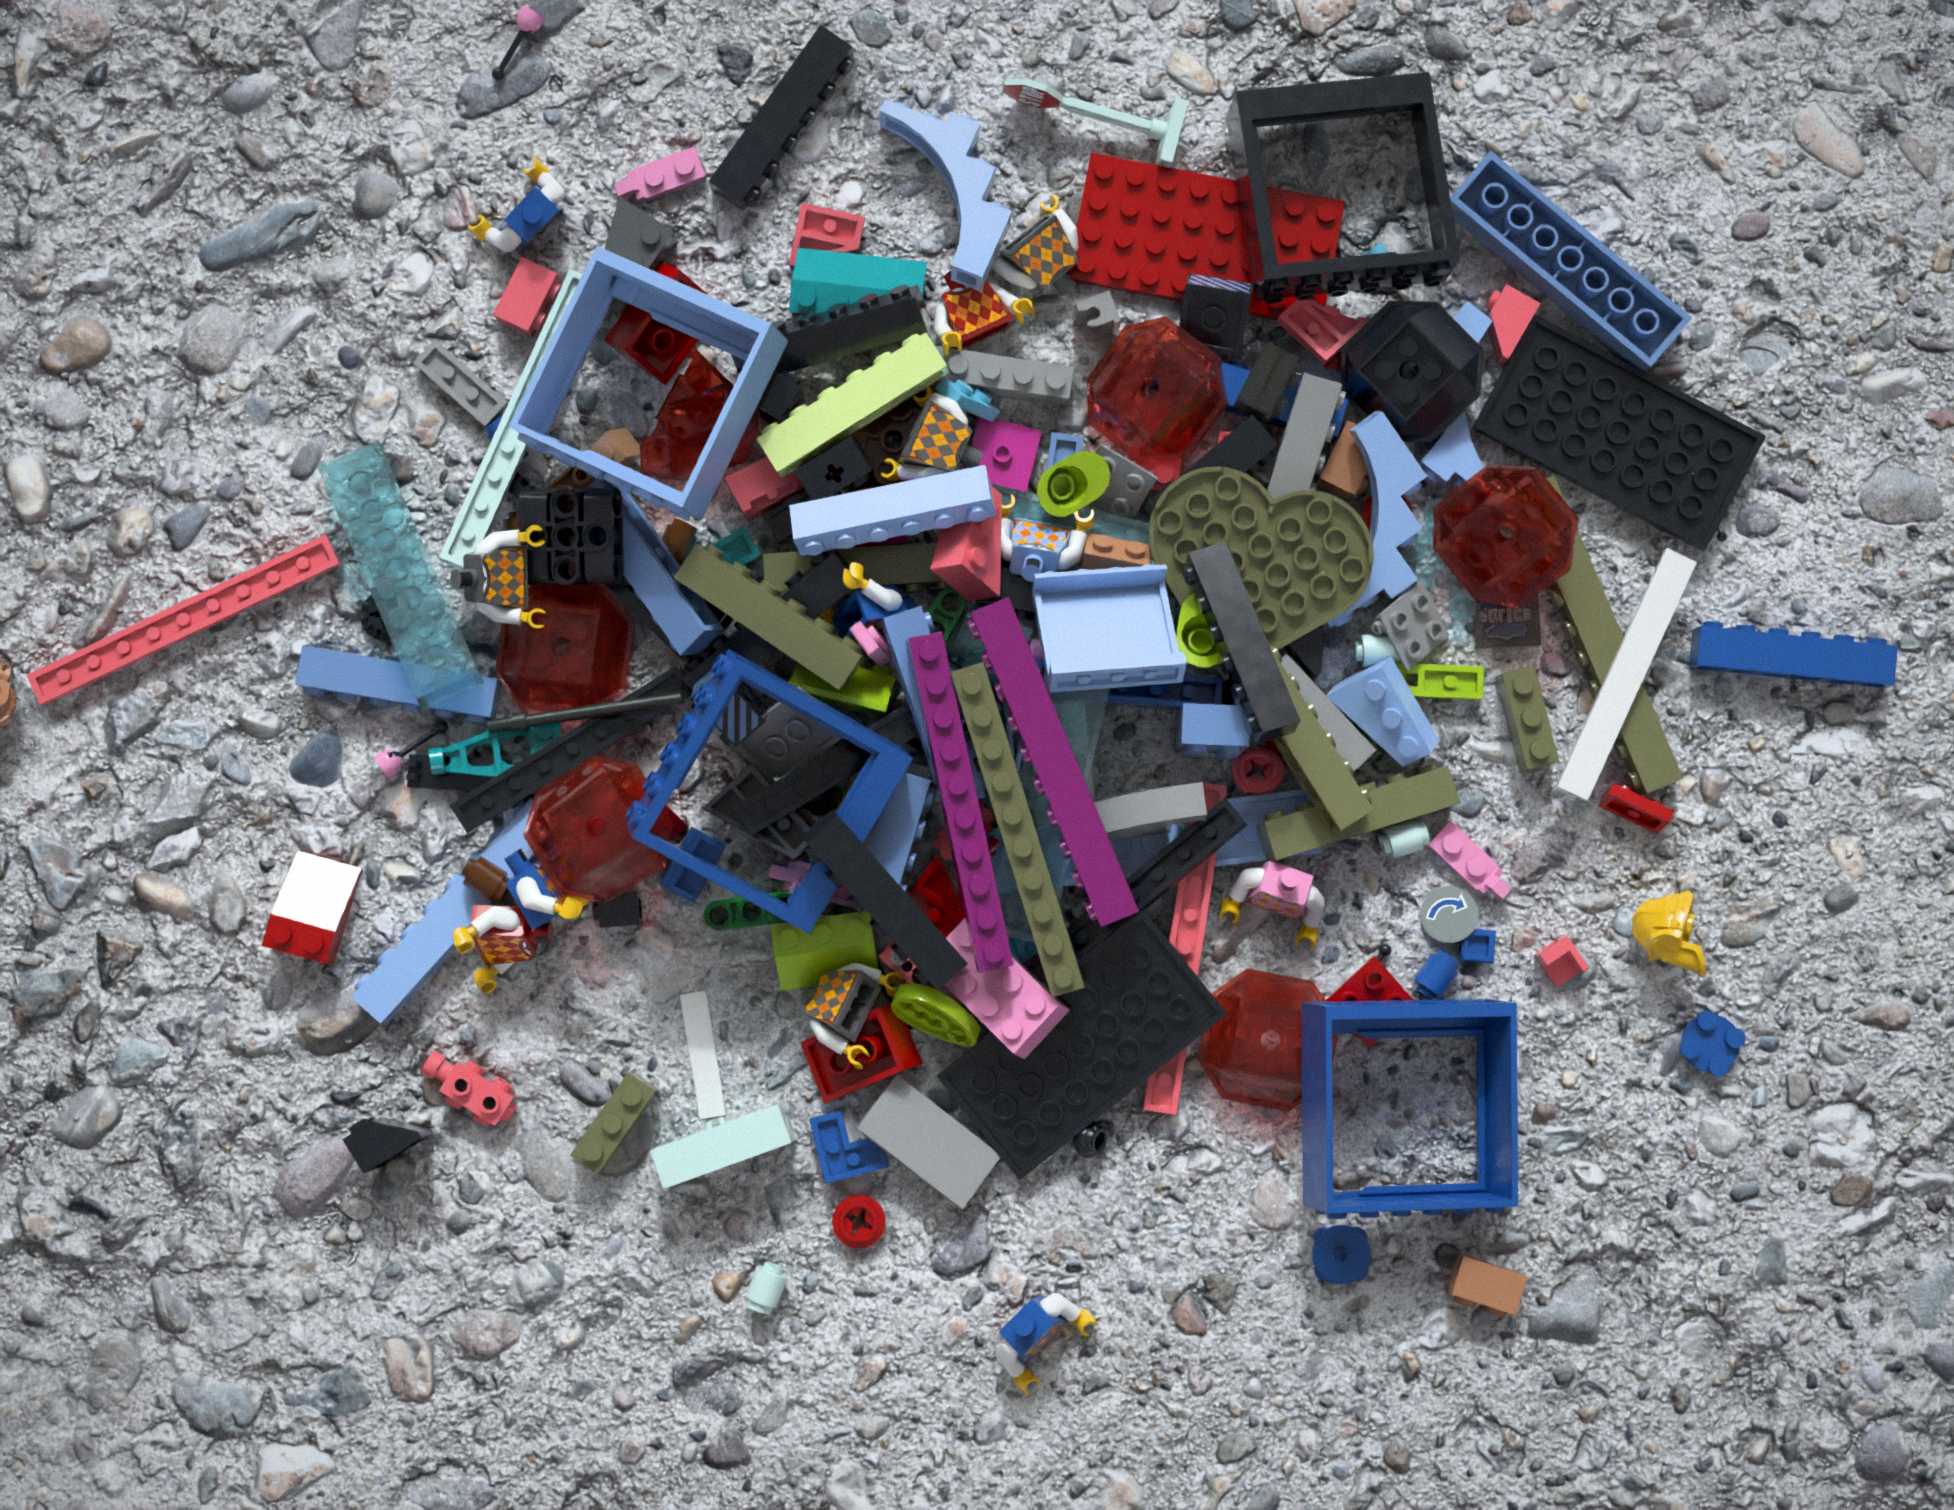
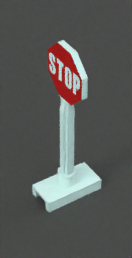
M1006 79L1002 90L1003 93L1023 104L1037 108L1062 107L1071 113L1148 135L1147 138L1160 141L1155 165L1169 167L1173 162L1189 102L1176 97L1168 112L1166 121L1163 122L1157 119L1147 120L1076 98H1065L1048 85L1029 79Z

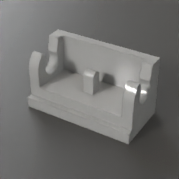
M1110 290L1075 302L1073 314L1075 325L1083 326L1087 324L1090 328L1097 327L1096 332L1089 333L1084 337L1086 341H1096L1109 335L1111 338L1118 336L1121 320Z

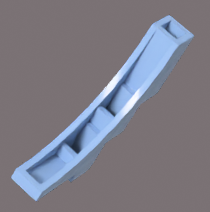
M885 100L880 109V127L902 137L920 150L938 169L950 189L958 212L960 229L959 245L952 263L951 280L981 292L1009 230L1012 211L1007 210L1000 203L986 202L994 184L996 167L990 165L984 159L971 158L979 140L980 123L975 122L973 118L967 115H957L952 112L949 113L946 122H942L932 114H921L911 110L903 103H893Z
M1468 301L1465 302L1453 317L1477 343H1479L1493 321ZM1416 364L1413 368H1415V369L1418 371V372H1417V375H1418V373H1419V368H1418V365ZM1465 411L1439 436V440L1419 463L1427 475L1424 480L1430 485L1435 486L1438 484L1442 488L1451 478L1454 481V487L1465 496L1471 494L1480 501L1479 506L1484 512L1494 517L1497 515L1501 518L1515 502L1495 484L1481 464L1471 441Z
M1381 411L1373 412L1349 430L1362 453L1370 480L1372 511L1369 533L1374 552L1372 571L1368 584L1360 598L1345 612L1324 623V625L1330 628L1333 625L1340 627L1352 618L1351 612L1359 606L1365 608L1374 603L1379 598L1377 593L1380 591L1387 598L1392 599L1396 597L1398 599L1418 580L1396 547L1400 545L1401 548H1404L1411 544L1418 537L1416 533L1422 529V526L1401 498V495L1404 494L1407 497L1422 487L1420 481L1425 479L1427 475Z

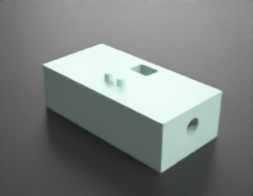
M783 1102L727 1122L724 1121L723 1117L718 1118L719 1125L713 1127L711 1121L704 1123L705 1130L650 1150L663 1189L792 1143L795 1140V1136Z

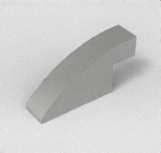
M1203 782L1157 788L1094 802L1109 840L1170 833L1172 824L1205 821L1207 817Z

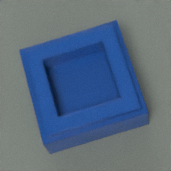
M1474 929L1467 938L1460 941L1459 961L1494 964L1496 931Z

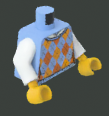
M1011 494L1009 505H1002L1001 557L1009 562V572L1022 575L1025 580L1034 582V574L1048 571L1060 572L1077 564L1081 559L1088 536L1085 531L1094 526L1093 509L1090 516L1086 519L1080 518L1081 509L1074 513L1076 530H1073V527L1012 517L1010 520L1008 516L1012 513L1015 503V497Z

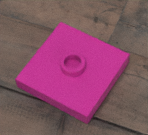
M979 417L971 447L983 452L978 466L986 465L993 487L1026 495L1042 431L999 419L991 422Z

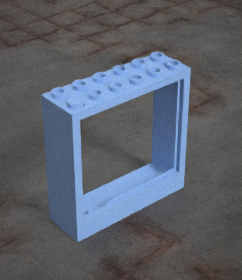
M596 246L509 427L519 433L518 440L546 455L548 453L572 468L576 466L600 481L605 480L628 494L634 493L641 497L642 500L660 508L662 506L671 511L670 513L686 521H689L691 516L702 521L788 340L770 322ZM613 298H617L650 313L653 320L746 361L683 492L677 491L591 450L581 452L547 435Z

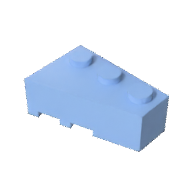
M1391 656L1335 684L1326 695L1403 767L1431 754L1440 741Z

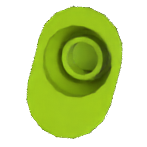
M1080 451L1052 465L1041 475L1037 484V497L1040 505L1047 513L1053 516L1065 517L1095 501L1105 492L1109 485L1110 471L1108 464L1102 456L1092 451Z
M1193 593L1183 602L1179 613L1176 632L1179 653H1185L1188 664L1198 668H1209L1219 664L1220 653L1216 644L1212 645L1209 641L1206 631L1208 624L1204 614L1200 615L1196 609L1194 602L1196 595Z

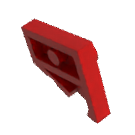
M936 856L908 893V896L944 937L947 938L965 918L961 897L941 859Z

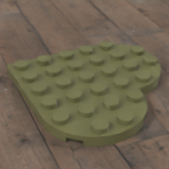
M1227 467L1200 468L1176 479L1158 499L1149 525V543L1153 558L1157 565H1166L1165 580L1181 607L1183 602L1191 594L1195 593L1192 585L1188 586L1182 573V567L1186 562L1188 553L1227 542L1269 645H1273L1277 650L1349 609L1364 592L1373 566L1374 552L1370 533L1360 515L1349 504L1331 494L1314 490L1289 492L1273 499L1257 480L1241 471ZM1220 664L1215 665L1223 680L1229 679V675H1225L1222 672Z

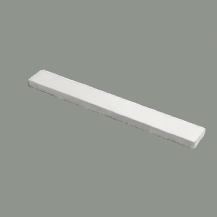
M1668 548L1664 549L1559 777L1556 788L1579 799L1588 801L1695 568L1696 561Z

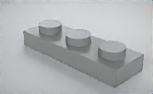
M436 339L413 362L417 368L484 427L495 421L508 406V403Z

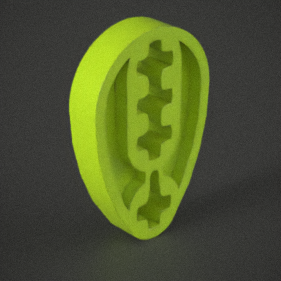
M903 984L897 988L891 1003L893 1013L900 1020L926 1034L964 1047L975 1046L981 1027L974 1017L956 1001L939 990L922 984Z

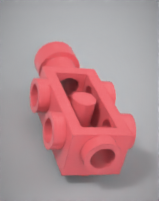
M436 1050L432 1052L420 1073L431 1080L436 1078L443 1083L439 1091L445 1094L443 1098L445 1102L459 1110L462 1106L473 1112L471 1118L485 1127H489L490 1123L497 1126L501 1120L505 1123L509 1121L517 1108V1105L513 1104L516 1096L510 1093L513 1086L498 1077L493 1082L482 1074L485 1069L472 1060L468 1059L466 1064L459 1061L453 1066L445 1061L446 1057ZM459 1079H464L468 1084L464 1092L459 1091L456 1087ZM487 1097L495 1099L496 1106L493 1109L485 1107L484 1101Z

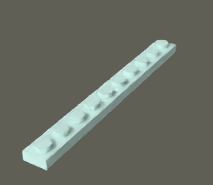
M569 269L439 555L441 562L464 569V555L474 552L476 545L488 536L528 448L527 444L517 439L519 433L511 429L509 425L583 275L579 272Z

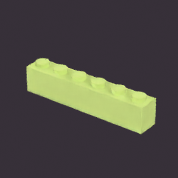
M924 333L921 336L914 334L902 342V348L892 354L890 352L881 354L873 361V366L865 371L862 369L854 371L846 377V383L836 389L830 387L817 396L818 400L808 407L804 404L790 412V418L781 424L775 422L765 427L757 441L781 478L785 477L949 374L947 364L928 334Z

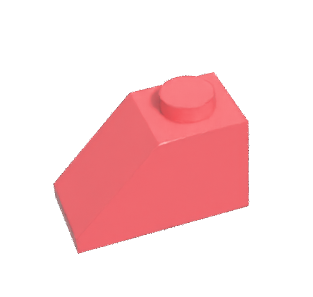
M1508 284L1505 285L1500 293L1494 290L1485 305V308L1490 310L1487 317L1493 320L1487 329L1496 362L1501 366L1509 359L1541 304Z

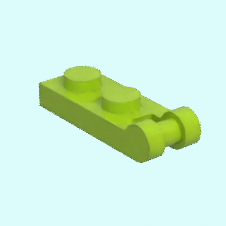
M1395 663L1406 683L1407 675H1416V687L1408 686L1415 698L1483 699L1484 666L1416 664L1410 670L1405 671L1402 663Z

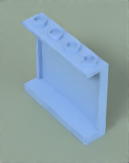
M1147 564L1140 567H1111L1098 570L1079 569L1070 572L1048 571L1034 574L1032 597L1049 693L1183 682L1187 663L1185 653H1179L1164 581L1167 571L1166 565Z

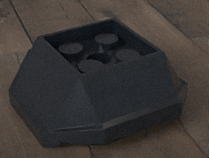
M1388 301L1341 348V391L1346 392L1345 399L1349 400L1348 402L1364 419L1375 411L1383 412L1403 442H1434L1481 396L1484 349L1438 302ZM1409 362H1415L1418 365L1419 373L1415 379L1407 381L1402 376V368Z

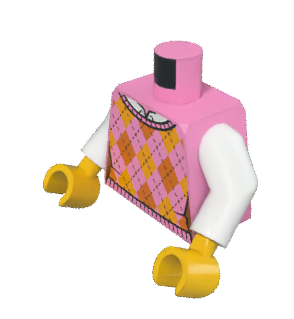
M1268 861L1260 867L1247 868L1241 872L1229 894L1231 898H1225L1221 901L1219 918L1221 919L1224 913L1231 912V923H1236L1239 919L1240 902L1294 921L1303 922L1305 925L1299 929L1295 944L1299 946L1301 939H1308L1311 942L1310 950H1312L1319 935L1315 927L1319 926L1325 900L1320 891L1313 886L1314 877L1312 875L1273 861Z

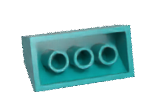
M798 248L791 283L789 312L803 314L813 311L817 314L827 311L829 307L837 303L849 305L858 302L860 298L869 294H877V296L887 294L891 289L900 285H908V287L918 285L924 298L927 262Z

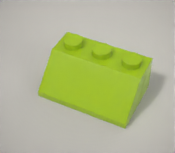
M797 662L790 684L795 687L800 686L807 694L821 702L884 717L889 714L897 678L891 676L892 670L883 667L873 666L872 671L859 668L844 690H838Z
M863 911L861 914L854 912L819 917L810 934L788 922L771 924L774 955L781 990L815 986L824 971H837V969L851 963H860L879 970L874 930L869 924L872 916L867 911Z

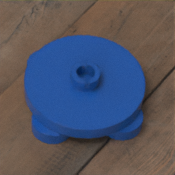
M1704 1010L1698 1013L1697 1017L1692 1019L1684 1028L1679 1052L1694 1068L1709 1072L1713 1076H1723L1728 1072L1729 1066L1736 1060L1740 1047L1745 1044L1746 1036L1741 1029L1735 1028L1726 1018L1715 1015L1712 1011Z
M1334 1225L1328 1228L1320 1227L1315 1230L1313 1234L1312 1260L1315 1266L1314 1274L1319 1280L1330 1281L1336 1284H1348L1356 1280H1363L1367 1276L1371 1250L1364 1229L1358 1226Z

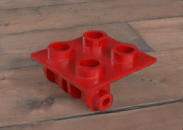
M1374 955L1326 999V1002L1413 1000V998ZM1353 1034L1368 1049L1380 1039H1364L1360 1034Z

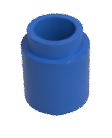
M1437 950L1435 955L1431 954L1413 979V982L1417 985L1415 991L1428 1000H1432L1433 997L1441 999L1458 975L1456 970L1460 966L1459 962L1447 953Z

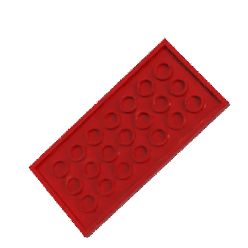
M1091 153L1077 222L1079 249L1076 255L1078 262L1068 270L1069 275L1075 282L1182 303L1189 273L1251 283L1236 180ZM1266 186L1278 264L1335 258L1345 201ZM1252 290L1248 315L1277 321L1278 317L1297 299L1296 297L1284 298L1279 303L1266 304L1264 300L1254 301ZM1328 294L1316 295L1312 300L1317 301L1322 306H1326Z

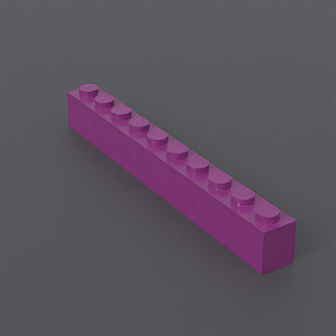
M1004 598L971 612L973 619L967 621L974 639L981 638L986 648V651L981 652L982 659L987 670L991 671L994 669L999 682L993 685L1000 702L1008 701L1012 713L1006 715L1013 733L1020 732L1025 742V745L1020 746L1021 753L1026 764L1030 765L1033 763L1038 776L1032 779L1039 796L1046 795L1051 807L1045 809L1052 827L1059 826L1064 838L1058 841L1065 858L1072 857L1077 870L1071 873L1078 890L1085 888L1090 901L1084 904L1091 921L1098 919L1100 926L1103 927L1139 912L1010 598Z
M941 631L908 638L906 641L976 971L982 973L1014 966L943 634Z

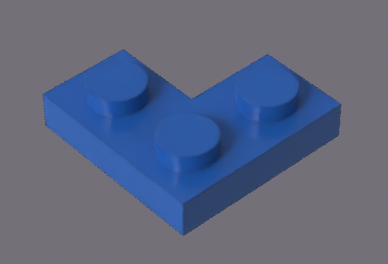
M842 1110L809 1119L825 1184L890 1167L887 1153L868 1138L849 1142Z

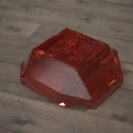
M1166 316L1124 326L1086 380L1088 424L1140 463L1190 457L1229 404L1220 356ZM1156 381L1158 383L1157 393L1153 397H1147L1146 388L1148 384Z
M1487 464L1433 507V550L1474 600L1505 605V607L1518 610L1572 568L1579 518L1537 467ZM1500 526L1509 527L1513 531L1514 538L1504 537L1500 532Z
M531 585L528 587V609H523V612L529 613L531 610L538 608L544 610L546 614L533 613L531 621L535 625L545 626L535 629L530 627L527 622H522L521 625L502 623L495 668L496 676L522 710L546 712L608 703L626 692L635 626L605 587L594 585ZM562 639L569 640V652L563 656L556 655L554 650L556 643Z
M592 755L536 790L523 837L559 893L610 903L665 868L667 856L633 839L627 827L628 820L625 819L629 807L634 801L639 802L645 793L642 787L646 776L639 765ZM665 807L662 809L651 830L670 840L674 821ZM596 819H602L606 824L605 833L600 837H593L589 830L591 823Z
M1246 968L1212 992L1228 1014L1201 1035L1196 1060L1222 1099L1289 1112L1302 1103L1301 1002H1326V999L1313 981ZM1271 1030L1277 1035L1278 1042L1273 1049L1266 1050L1261 1045V1036L1266 1031ZM1332 1035V1064L1338 1035Z

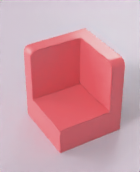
M1560 936L1534 954V957L1555 986H1561L1576 974L1584 973L1590 969L1568 936Z

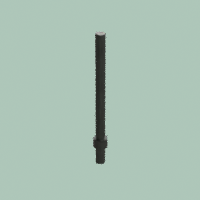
M682 692L533 714L523 711L513 713L512 717L488 720L487 728L489 733L514 730L516 733L529 731L530 727L684 705V697Z

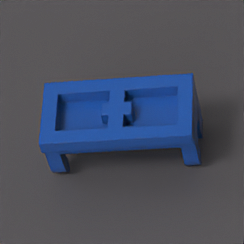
M694 827L690 828L681 845L715 865L726 847L725 844ZM673 860L660 885L695 903L708 879Z

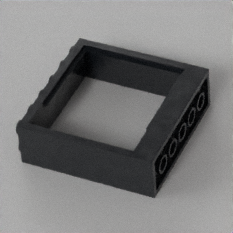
M1429 72L1235 92L1226 121L1250 277L1253 284L1254 301L1264 300L1266 304H1274L1283 301L1284 298L1296 297L1297 300L1303 301L1312 299L1320 294H1328L1329 297H1340L1346 295L1348 291L1360 290L1363 294H1369L1379 291L1380 288L1392 287L1393 290H1404L1414 284L1434 287L1446 281L1459 262L1460 253ZM1411 111L1434 250L1404 254L1388 252L1278 264L1257 127Z

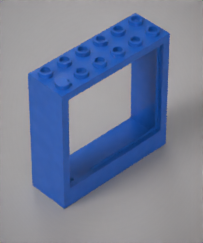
M728 649L725 655L720 654L711 668V672L714 675L708 685L703 683L694 697V701L697 704L691 714L686 712L677 726V731L680 733L674 743L668 742L659 758L663 762L656 773L652 771L646 778L642 787L645 793L639 802L634 801L629 807L625 819L628 820L627 827L633 839L810 934L837 888L825 874L830 869L822 860L816 864L811 857L809 858L811 867L801 884L795 886L787 900V904L652 831V826L674 789H678L682 785L742 681L871 753L836 812L862 843L865 841L913 758L901 746Z
M1494 999L1301 1002L1303 1205L1313 1208L1315 1214L1327 1215L1329 1219H1346L1347 1213H1359V1217L1377 1218L1379 1217V1212H1391V1216L1407 1217L1411 1216V1210L1422 1211L1424 1215H1443V1209L1454 1210L1456 1214H1474L1475 1208L1485 1209L1489 1213H1505L1506 1207L1518 1206L1516 1002ZM1360 1034L1364 1039L1476 1036L1478 1183L1364 1187L1362 1191L1333 1192L1332 1035Z

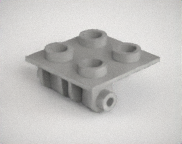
M1101 443L1096 454L1102 456L1107 462L1110 480L1105 492L1091 503L1130 526L1158 477L1153 474L1154 470L1151 469L1150 471L1140 464L1138 466L1136 464L1137 460L1134 459L1133 462L1128 460L1129 455L1126 454L1123 457V454L1113 449L1111 444L1106 446Z
M1422 580L1373 619V624L1371 625V629L1376 635H1388L1405 671L1410 670L1450 636Z

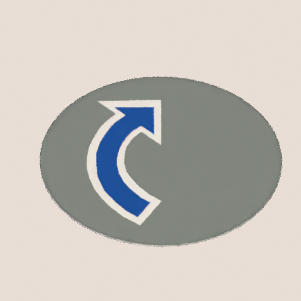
M1445 886L1434 890L1425 898L1421 907L1420 918L1425 931L1432 938L1445 943H1454L1467 938L1474 931L1478 923L1479 911L1474 898L1468 892L1458 887Z

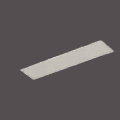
M706 991L680 995L699 1118L705 1119L726 1115Z

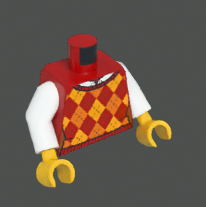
M951 271L944 275V279L950 290L942 294L940 303L935 309L933 330L942 344L943 354L949 355V347L959 349V352H961L966 347L1010 328L1013 320L1012 314L1015 315L1017 322L1022 324L1025 322L1024 313H1030L1034 316L1035 312L1031 300L1027 298L1019 299L994 282H987L986 280L980 292L952 281Z
M473 905L470 927H459L454 930L453 940L458 953H467L475 946L484 964L492 965L490 968H480L474 973V981L477 987L481 988L484 994H489L497 987L494 976L498 973L502 975L515 962L533 960L536 955L537 944L552 943L553 927L551 923H544L532 930L519 907Z

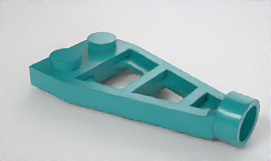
M560 723L530 727L529 731L517 733L514 730L494 733L487 731L444 748L428 749L432 775L452 773L494 778L514 766L505 763L500 756V747L505 741L517 736L526 737L529 741L530 754L532 755L562 736ZM485 744L492 746L494 763L491 766H472L468 763L467 752L469 749ZM443 755L450 757V764L448 766L444 765ZM567 773L556 780L566 779Z

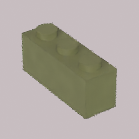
M1535 666L1505 672L1496 676L1495 680L1519 772L1559 762Z
M634 1071L628 1072L570 1156L596 1174L603 1172L660 1089Z

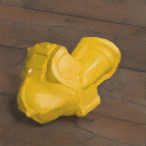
M1687 890L1680 894H1668V896L1641 902L1634 915L1631 916L1633 923L1632 931L1636 940L1646 951L1648 961L1661 959L1662 962L1697 973L1699 977H1706V964L1701 946L1689 943L1695 921V914H1692L1695 895Z

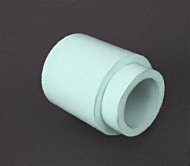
M1360 635L1359 641L1354 642L1355 661H1360L1362 667H1370L1390 656L1394 662H1401L1388 635Z
M1409 819L1382 828L1383 835L1378 836L1383 854H1389L1392 859L1421 851L1423 846L1430 844L1429 833L1422 819L1417 821Z
M765 1262L764 1266H756L745 1295L748 1298L746 1302L748 1308L768 1315L771 1314L773 1308H777L788 1278L783 1274V1267L771 1262Z

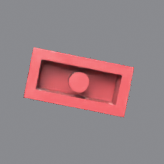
M521 257L493 312L496 320L533 338L536 331H542L548 317L546 311L551 302H555L562 287L560 285L562 281L558 274Z

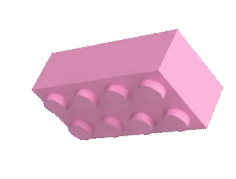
M964 918L946 939L968 964L944 985L1013 1054L1025 1059L1070 1009L1056 996L1052 997L1050 990L1012 953L1014 966L982 973L977 972L966 919Z

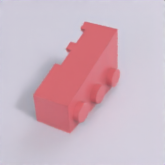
M767 456L752 465L724 477L748 523L805 489L794 471L781 478Z
M993 486L992 492L996 516L986 518L980 522L970 521L955 524L946 529L940 528L930 567L935 574L968 601L1000 597L1002 494Z

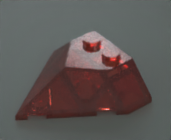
M693 347L688 356L691 360L684 375H678L655 417L658 423L651 436L646 435L640 445L641 473L645 476L688 482L734 387L695 347ZM757 407L727 468L746 462L759 435Z

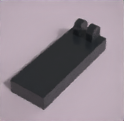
M409 755V760H407V788L473 791L492 779L489 777L452 773L432 775L429 755ZM443 756L444 765L448 766L450 764V757ZM467 757V761L472 766H491L494 763V758Z

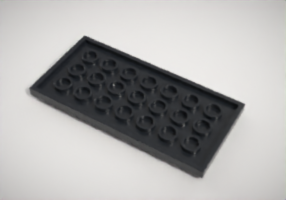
M1536 314L1532 317L1471 428L1702 552L1707 549L1766 438V435Z
M1143 909L1078 961L1085 988L1056 996L1070 1011L1025 1059L1013 1054L990 1032L937 1075V1078L1019 1180L1228 1014Z

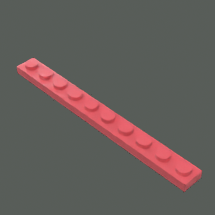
M326 534L26 676L39 704L45 706L340 567L342 564L329 536Z
M1203 782L1206 810L1208 812L1226 798L1227 786ZM1188 822L1187 828H1189L1195 822ZM1217 851L1178 882L1170 942L1197 976L1201 961ZM1187 1047L1148 1077L1143 1110L1177 1115Z

